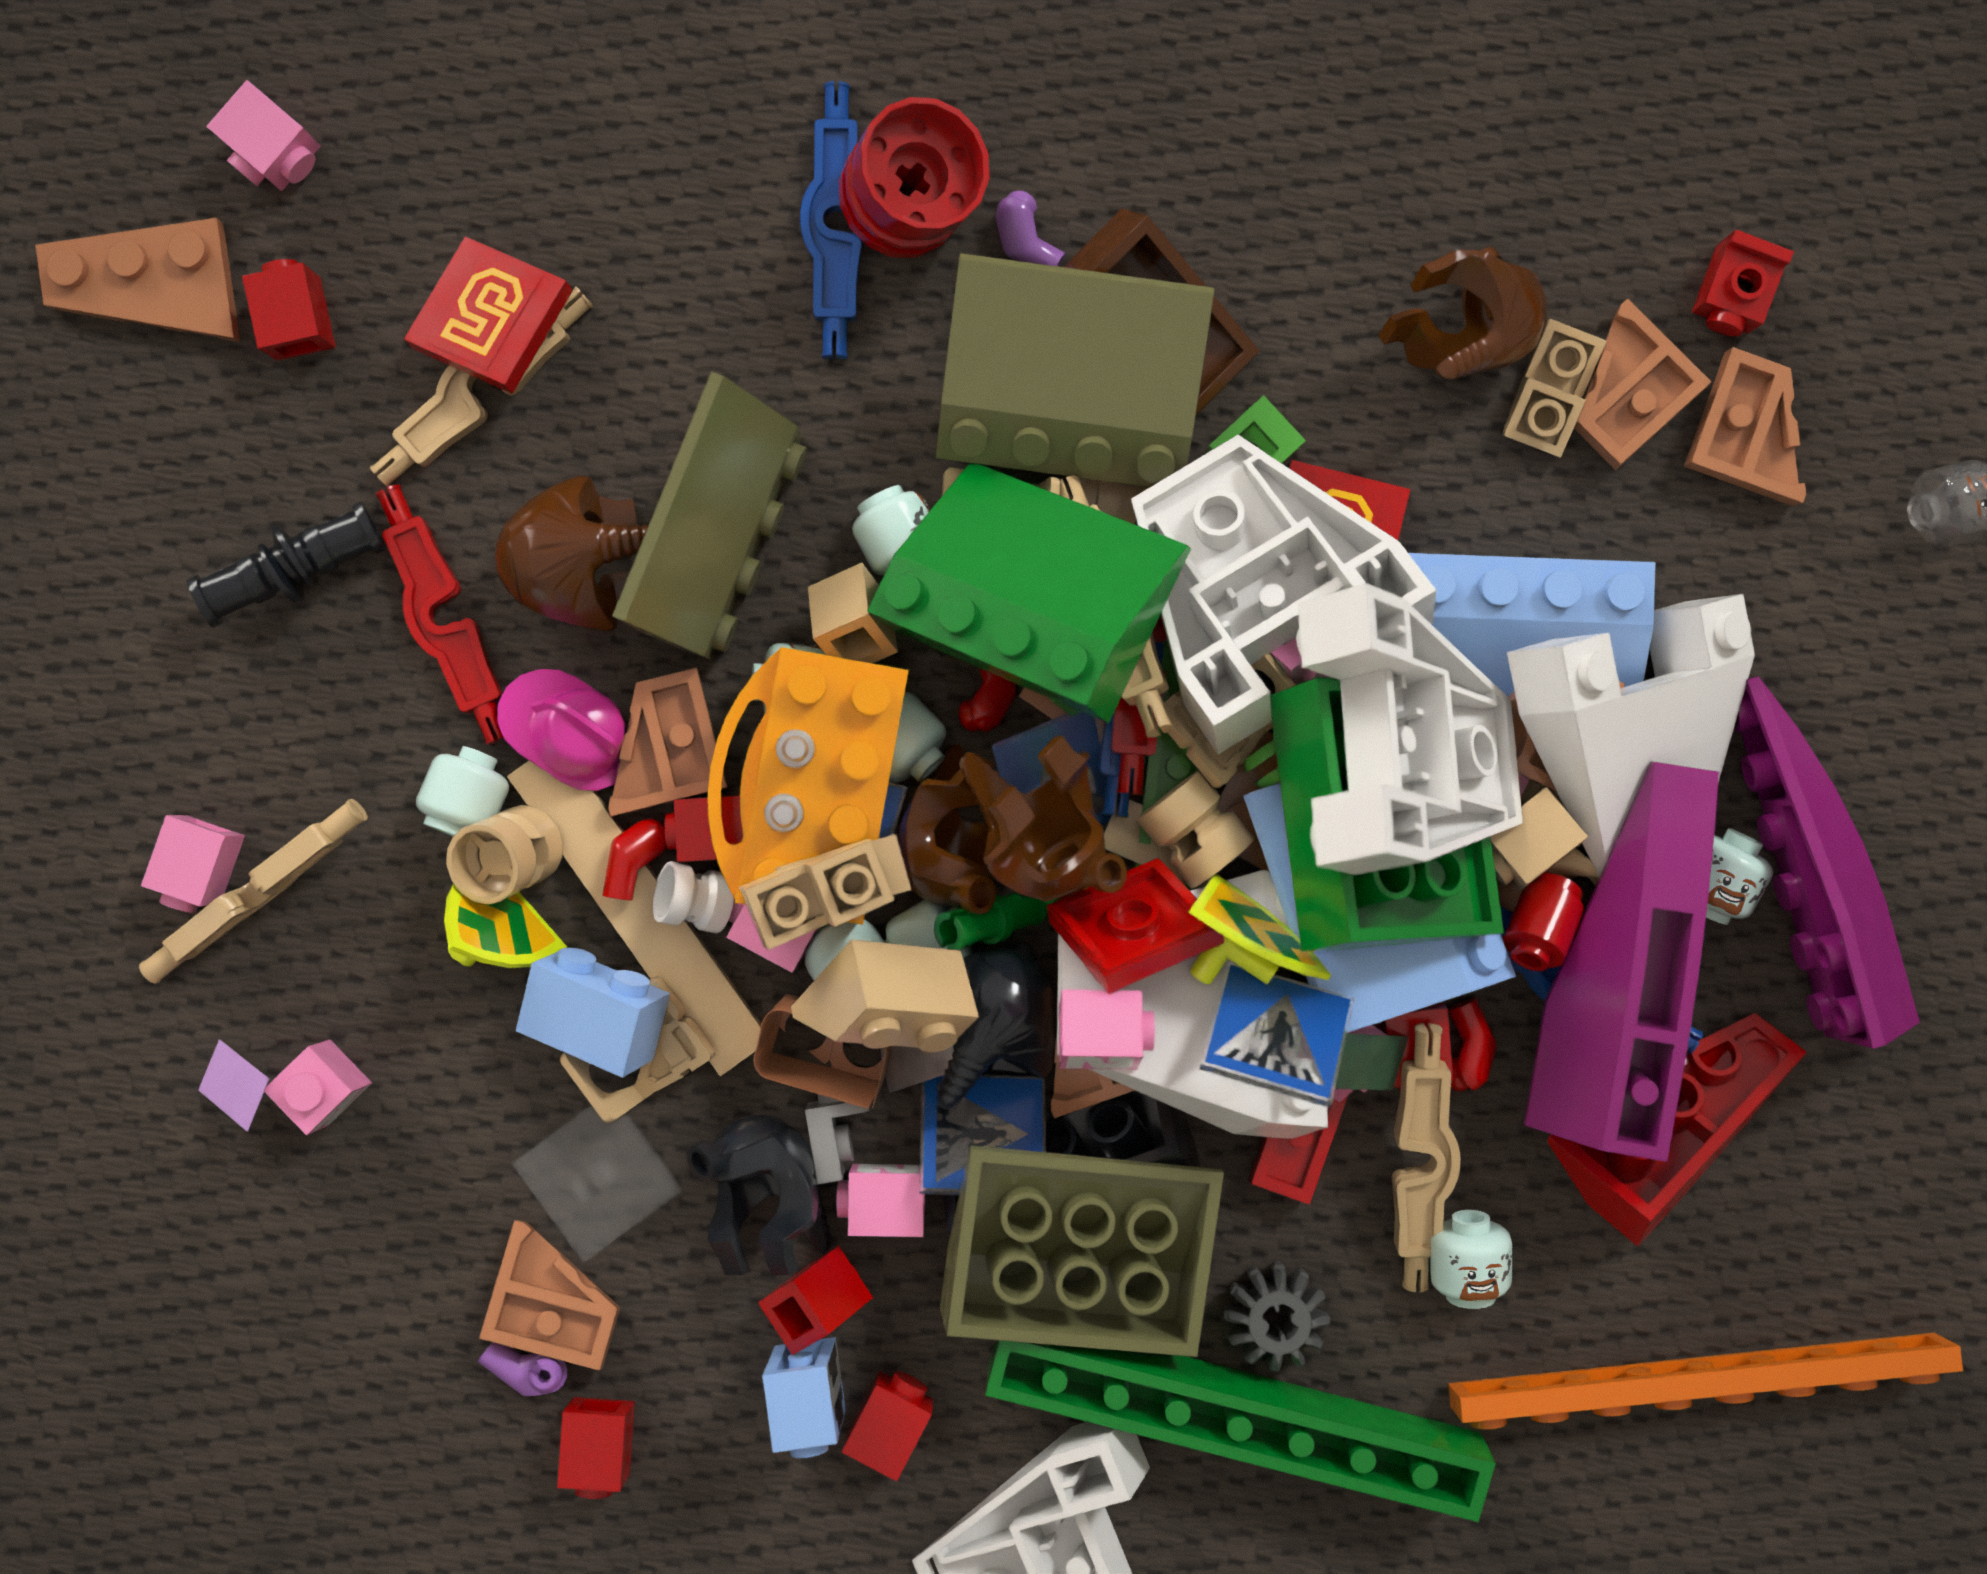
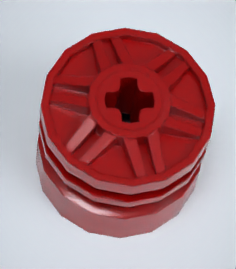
M909 97L886 106L870 122L862 134L860 141L847 157L839 178L840 207L849 228L869 248L889 257L917 258L937 250L981 203L990 179L989 153L978 128L959 109L936 98ZM902 181L912 187L909 197L899 191Z

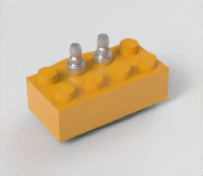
M780 647L753 674L737 696L725 718L716 742L708 784V819L712 844L720 870L735 899V903L746 905L739 888L740 886L776 872L775 867L815 857L865 839L871 841L879 839L908 670ZM752 700H761L766 706V712L754 733L742 771L740 815L743 840L738 844H730L725 839L721 809L724 765L730 742L745 709ZM865 914L847 922L863 925Z

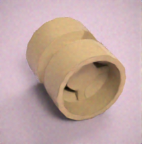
M1199 770L1172 788L1136 819L1157 847H1170L1172 854L1169 862L1190 889L1199 886L1241 854L1255 839L1234 812L1220 811L1218 808L1221 799L1220 794L1211 786Z
M519 805L463 827L451 839L447 848L446 865L450 878L460 893L474 902L492 904L503 901L519 893L522 889L529 888L553 874L562 859L563 842L558 827L549 815L537 807Z

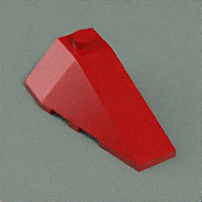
M1758 1014L1749 1015L1699 1040L1700 1043L1695 1051L1690 1055L1686 1053L1667 1162L1601 1151L1552 1134L1549 1135L1547 1139L1548 1144L1587 1205L1637 1247L1677 1205L1806 1055L1807 1052Z

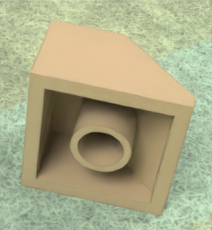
M852 939L791 1006L794 1019L835 1042L861 1043L872 1049L888 1046L917 1047L921 1051L928 1053L943 1051L953 1046L957 1038L979 1018L961 951Z

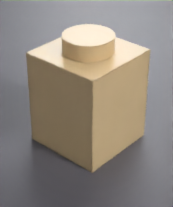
M859 563L808 586L812 635L814 641L828 656L875 663L897 653L898 649L895 631L867 612L879 584L863 563Z
M1547 787L1521 806L1522 824L1490 836L1496 878L1504 886L1513 881L1522 891L1588 838L1586 833Z

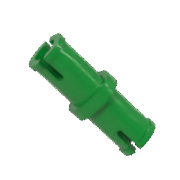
M1018 892L1003 896L996 894L992 908L984 914L967 912L964 908L942 912L934 921V935L939 946L942 948L947 945L949 950L960 951L964 947L979 942L996 944L1009 938L1013 931L1042 923L1047 916V907L1043 900L1031 898Z

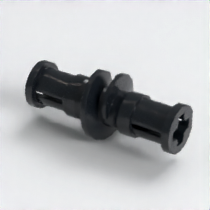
M360 501L353 504L352 511L319 526L316 524L294 537H290L278 524L271 526L274 546L268 548L263 543L259 544L258 553H252L235 561V564L204 578H200L199 575L189 578L187 580L188 588L207 623L212 628L223 624V616L254 602L257 604L263 603L273 598L279 591H282L291 602L298 604L304 600L303 581L312 586L314 585L312 576L327 574L338 569L340 563L371 549H374L377 554L385 551L384 542L363 502Z

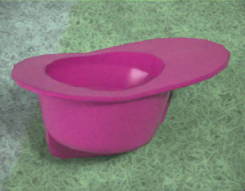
M537 669L522 674L505 688L498 703L497 723L504 740L518 754L560 782L577 790L599 791L615 785L620 764L621 747L628 728L619 708L609 697L601 694L579 678L553 669Z

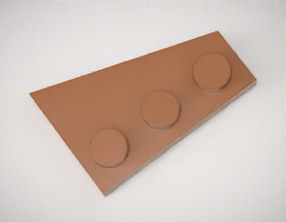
M218 218L35 245L43 304L52 310L122 322L140 323L173 331L191 332L240 342L224 224Z

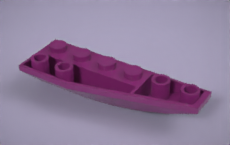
M1760 677L1748 678L1733 731L1741 732L1747 753L1746 756L1741 758L1743 779L1752 792L1757 791L1763 815L1757 819L1759 837L1768 851H1774L1780 872L1773 880L1774 891L1781 907L1785 911L1790 910L1797 933L1790 937L1791 952L1797 966L1803 971L1807 970L1813 994L1807 995L1806 998L1810 1019L1818 1030L1824 1031L1825 1037L1873 1049L1885 1046L1920 1023L1885 897L1864 843L1828 774L1798 727Z
M1651 761L1582 915L1565 961L1559 967L1545 998L1524 1117V1124L1526 1126L1601 1151L1667 1162L1689 1042L1701 962L1715 833L1718 771Z

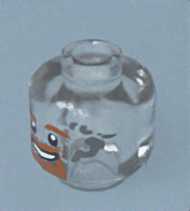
M1978 460L1961 461L1929 469L1915 480L1909 495L1907 514L1912 526L1927 542L1938 547H1946L1987 537V464Z

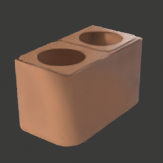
M786 993L762 1021L754 1055V1067L759 1075L768 1080L866 1109L869 1108L874 1100V1107L884 1082L892 1046L884 1047L885 1054L882 1060L875 1066L868 1068L858 1067L851 1063L845 1056L843 1042H835L826 1037L820 1047L809 1052L824 1064L830 1060L831 1068L773 1053L779 1027L785 1031L786 1021L792 1014L791 1006L799 998L798 996Z

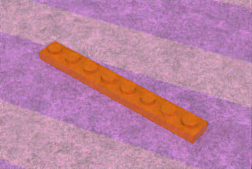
M1925 1333L1448 1383L1450 1408L1462 1423H1469L1472 1428L1496 1429L1507 1425L1508 1418L1531 1416V1419L1536 1422L1555 1423L1567 1420L1569 1418L1568 1412L1592 1410L1594 1414L1599 1416H1621L1630 1413V1406L1653 1403L1659 1409L1680 1410L1691 1407L1693 1405L1692 1399L1715 1397L1719 1402L1737 1404L1754 1400V1393L1777 1391L1779 1395L1787 1397H1805L1815 1394L1816 1386L1836 1384L1842 1389L1863 1391L1878 1387L1877 1380L1899 1378L1902 1382L1910 1384H1930L1940 1380L1939 1374L1963 1371L1959 1345L1937 1333Z

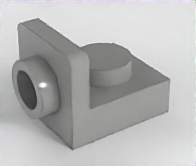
M817 1094L818 1101L807 1104L805 1115L817 1184L843 1180L845 1172L844 1162L854 1161L849 1125H837L836 1117L867 1112L869 1108L866 1109Z

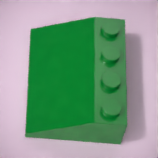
M969 463L896 551L867 612L895 632L1109 724L1191 548L1179 541L983 465Z
M1314 678L1270 695L1301 952L1359 949L1503 934L1504 930L1490 836L1425 862L1357 875L1316 866V854L1310 838L1311 826L1313 824L1312 799L1348 791L1340 680L1335 678Z

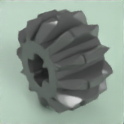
M1280 1261L1272 1262L1270 1280H1264L1256 1266L1248 1268V1276L1254 1286L1248 1290L1241 1283L1233 1282L1229 1290L1234 1298L1242 1304H1229L1224 1306L1222 1310L1224 1319L1236 1324L1227 1333L1231 1345L1246 1344L1243 1356L1250 1364L1259 1361L1266 1353L1267 1365L1271 1371L1277 1372L1280 1370L1283 1354H1289L1292 1362L1297 1367L1303 1366L1305 1359L1299 1348L1306 1344L1311 1349L1320 1350L1323 1346L1321 1338L1311 1329L1323 1328L1330 1324V1317L1327 1312L1316 1308L1325 1300L1324 1292L1319 1286L1306 1288L1309 1275L1301 1268L1292 1272L1286 1281L1285 1267ZM1284 1304L1283 1308L1289 1317L1288 1321L1281 1327L1277 1321H1274V1328H1269L1264 1313L1272 1306L1276 1312H1279V1305Z

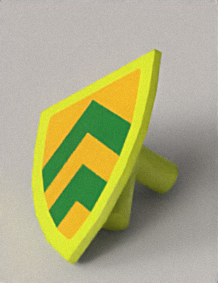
M1217 874L1213 875L1189 911L1190 914L1224 937L1223 944L1200 953L1189 969L1196 979L1205 984L1213 982L1228 959L1266 985L1272 979L1279 966L1303 975L1328 980L1331 976L1313 951L1301 952L1300 939L1290 928L1261 904Z
M453 883L446 898L444 923L448 952L460 964L470 967L478 961L505 968L531 967L533 962L556 953L560 949L568 948L520 892L500 902L483 904L474 902L460 893Z

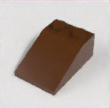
M1122 208L1064 266L1065 268L1207 287L1148 215ZM1215 296L1213 297L1196 414L1260 351Z

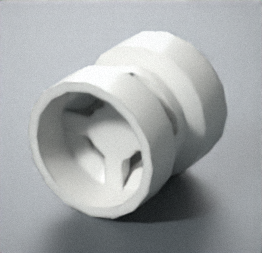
M670 861L664 865L656 882L653 896V914L655 920L659 923L676 926L687 920L692 922L698 930L719 933L724 929L730 918L734 897L721 871L711 869L703 874H695L690 865Z

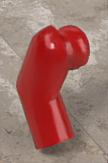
M979 668L983 683L973 699L960 704L958 718L961 725L970 732L979 730L988 732L997 727L1016 696V688L1013 682Z
M643 819L612 840L602 896L620 900H633L638 870L661 855L667 848L665 827L660 821Z
M1473 997L1448 1008L1451 1019L1463 1042L1459 1057L1452 1059L1453 1081L1451 1082V1089L1457 1092L1465 1091L1468 1088L1475 1091L1488 1081L1497 1050L1496 1039L1477 999Z

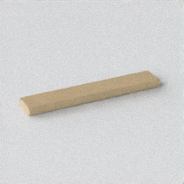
M527 761L509 774L507 778L527 806L537 807L549 815L556 824L563 842L562 855L650 979L656 976L664 979L686 1010L683 1018L691 1017L714 1047L715 1056L709 1062L721 1077L753 1054L756 1050L762 1025L687 920L676 926L659 923L655 920L653 896L658 878L650 866L647 864L638 870L632 901L602 896L612 840L624 830L615 817L610 816L608 807L596 791L572 788L560 782L531 761Z

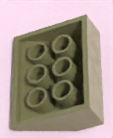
M960 253L941 400L936 458L1064 476L1075 475L1080 478L1152 487L1187 466L1214 288Z
M711 371L612 617L647 636L712 661L716 649L722 652L727 651L738 625V618L731 616V612L739 592L749 595L760 572L761 561L754 559V555L762 535L771 539L780 523L784 504L777 502V498L785 479L793 482L797 479L806 457L807 447L800 445L802 434L796 424L726 377Z
M970 1145L948 1244L940 1311L946 1336L1197 1357L1224 1172L1221 1169Z

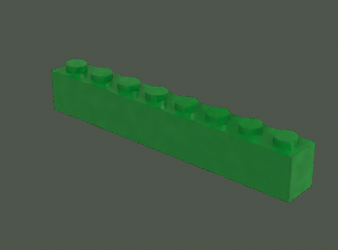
M995 1340L988 1365L985 1396L1479 1522L1496 1464L1481 1432L1186 1356Z

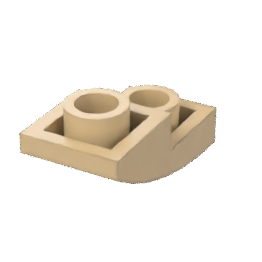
M1547 319L1542 337L1539 338L1538 344L1531 355L1502 435L1561 458L1586 399L1582 397L1607 340L1558 321Z
M869 839L820 854L739 887L762 944L768 950L824 925L830 924L836 927L894 901L872 842Z

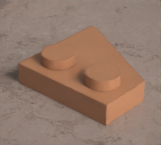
M1626 299L1616 311L1606 337V345L1585 393V404L1574 426V429L1615 471L1712 382L1629 299Z
M1734 347L1726 351L1684 467L1791 506L1802 504L1806 496L1805 483H1799L1795 448L1800 446L1798 422L1791 411V404L1794 399L1791 368Z

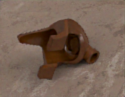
M1487 247L1481 251L1455 250L1437 260L1423 264L1410 286L1413 293L1442 284H1455L1463 287L1462 311L1464 327L1460 333H1445L1437 329L1430 319L1427 310L1414 308L1390 316L1377 335L1384 345L1397 341L1402 342L1408 363L1416 367L1434 369V373L1441 378L1452 380L1494 368L1508 367L1529 354L1538 344L1546 325V298L1542 284L1536 274L1527 268L1502 261L1501 255L1494 247Z
M577 476L558 483L536 495L505 522L495 547L496 570L506 590L520 605H524L546 617L568 624L611 631L617 628L618 619L612 616L631 570L602 575L598 584H596L594 579L595 572L604 563L609 564L613 560H621L624 556L630 557L634 552L638 553L649 525H638L633 499L614 501L598 495L591 477Z
M1055 736L1039 752L1037 757L1051 779L1026 794L1019 792L1015 786L1007 784L1005 778L999 777L998 772L992 770L989 764H984L983 759L974 754L965 756L960 759L959 764L967 784L971 786L970 791L975 795V801L980 804V811L983 813V817L988 825L989 835L983 855V860L988 870L1006 887L1025 896L1043 901L1073 896L1087 886H1092L1098 892L1114 893L1122 888L1127 875L1123 859L1117 854L1106 853L1103 828L1094 815L1088 781L1087 762L1090 754L1084 750L1078 754L1071 748L1064 736Z
M959 744L950 745L942 752L945 758L933 771L934 775L930 779L922 781L916 789L901 822L897 841L910 887L916 895L935 905L947 907L962 905L967 912L984 914L992 908L996 899V887L993 882L995 878L983 860L989 829L987 823H969L962 820L959 816L957 808L975 806L978 803L975 801V795L970 791L971 786L967 784L959 765L960 759L964 757L963 749ZM966 752L965 756L974 754L976 756L981 757L984 761V764H989L993 770L995 765L994 762L976 753Z

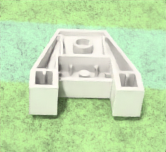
M1236 435L1131 499L1138 526L1184 543L1191 548L1160 615L1183 705L1217 754L1222 753L1272 722L1270 691L1251 664L1260 660L1263 655L1273 652L1296 638L1299 629L1297 603L1367 583L1404 598L1430 624L1433 623L1436 589L1399 541L1239 435Z
M1364 583L1297 603L1299 629L1296 642L1302 659V668L1340 680L1348 791L1312 799L1313 824L1311 826L1310 838L1316 854L1317 867L1357 875L1425 862L1523 823L1511 699L1402 597Z
M1743 594L1685 601L1654 610V625L1649 649L1655 678L1620 688L1609 633L1552 639L1507 652L1519 715L1566 811L1588 836L1582 844L1597 871L1598 877H1600L1651 761L1718 771L1719 782L1746 688V680L1749 677L1755 656L1751 638V627L1747 617Z
M1261 870L1226 880L1269 910L1289 928L1270 871ZM1205 887L1190 890V892L1198 899ZM1059 933L1058 1056L1059 1001L1062 990H1105ZM1198 954L1117 990L1142 991V1011L1154 1012L1153 1051H1143V1058L1137 1070H1089L1233 1134L1293 1139L1328 1128L1327 1098L1205 1062L1230 965L1240 967L1228 959L1211 984L1199 981L1190 973L1189 969L1199 956ZM1267 1011L1217 1050L1215 1054L1226 1056L1236 1048L1241 1051L1233 1058L1235 1060L1241 1061L1248 1052L1253 1053L1254 1057L1259 1058L1267 1048V1034L1260 1033V1031L1267 1030ZM1268 1058L1266 1069L1273 1071L1275 1060L1280 1062L1281 1060ZM1251 1059L1249 1064L1257 1066L1259 1062ZM1287 1059L1289 1063L1282 1065L1283 1074L1290 1076L1289 1064L1296 1066L1298 1078L1306 1080L1302 1069L1304 1068L1309 1070L1314 1083L1323 1084L1316 1062Z
M1090 1422L1072 1426L912 1560L917 1574H935L929 1560L931 1557L939 1574H1132L1105 1507L1131 1500L1150 1469L1137 1434Z

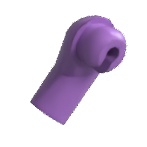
M1025 191L1011 192L1008 197L1000 201L995 216L1002 249L1008 257L1015 261L1059 267L1065 257V252L1037 237L1033 214L1037 209L1036 201Z
M494 1342L489 1345L478 1360V1363L522 1396H536L555 1392L564 1385L567 1379V1367L564 1361L535 1353L520 1354L512 1347Z

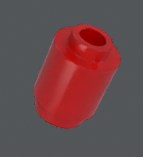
M1543 873L1522 890L1503 936L1506 949L1511 953L1512 960L1518 965L1532 971H1544L1547 968L1559 967L1564 963L1584 913V906L1581 902L1583 892L1576 883L1557 874Z

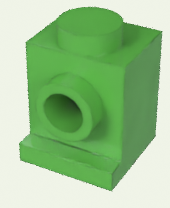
M1263 395L1208 446L1204 455L1239 435L1284 464L1301 448L1306 440Z

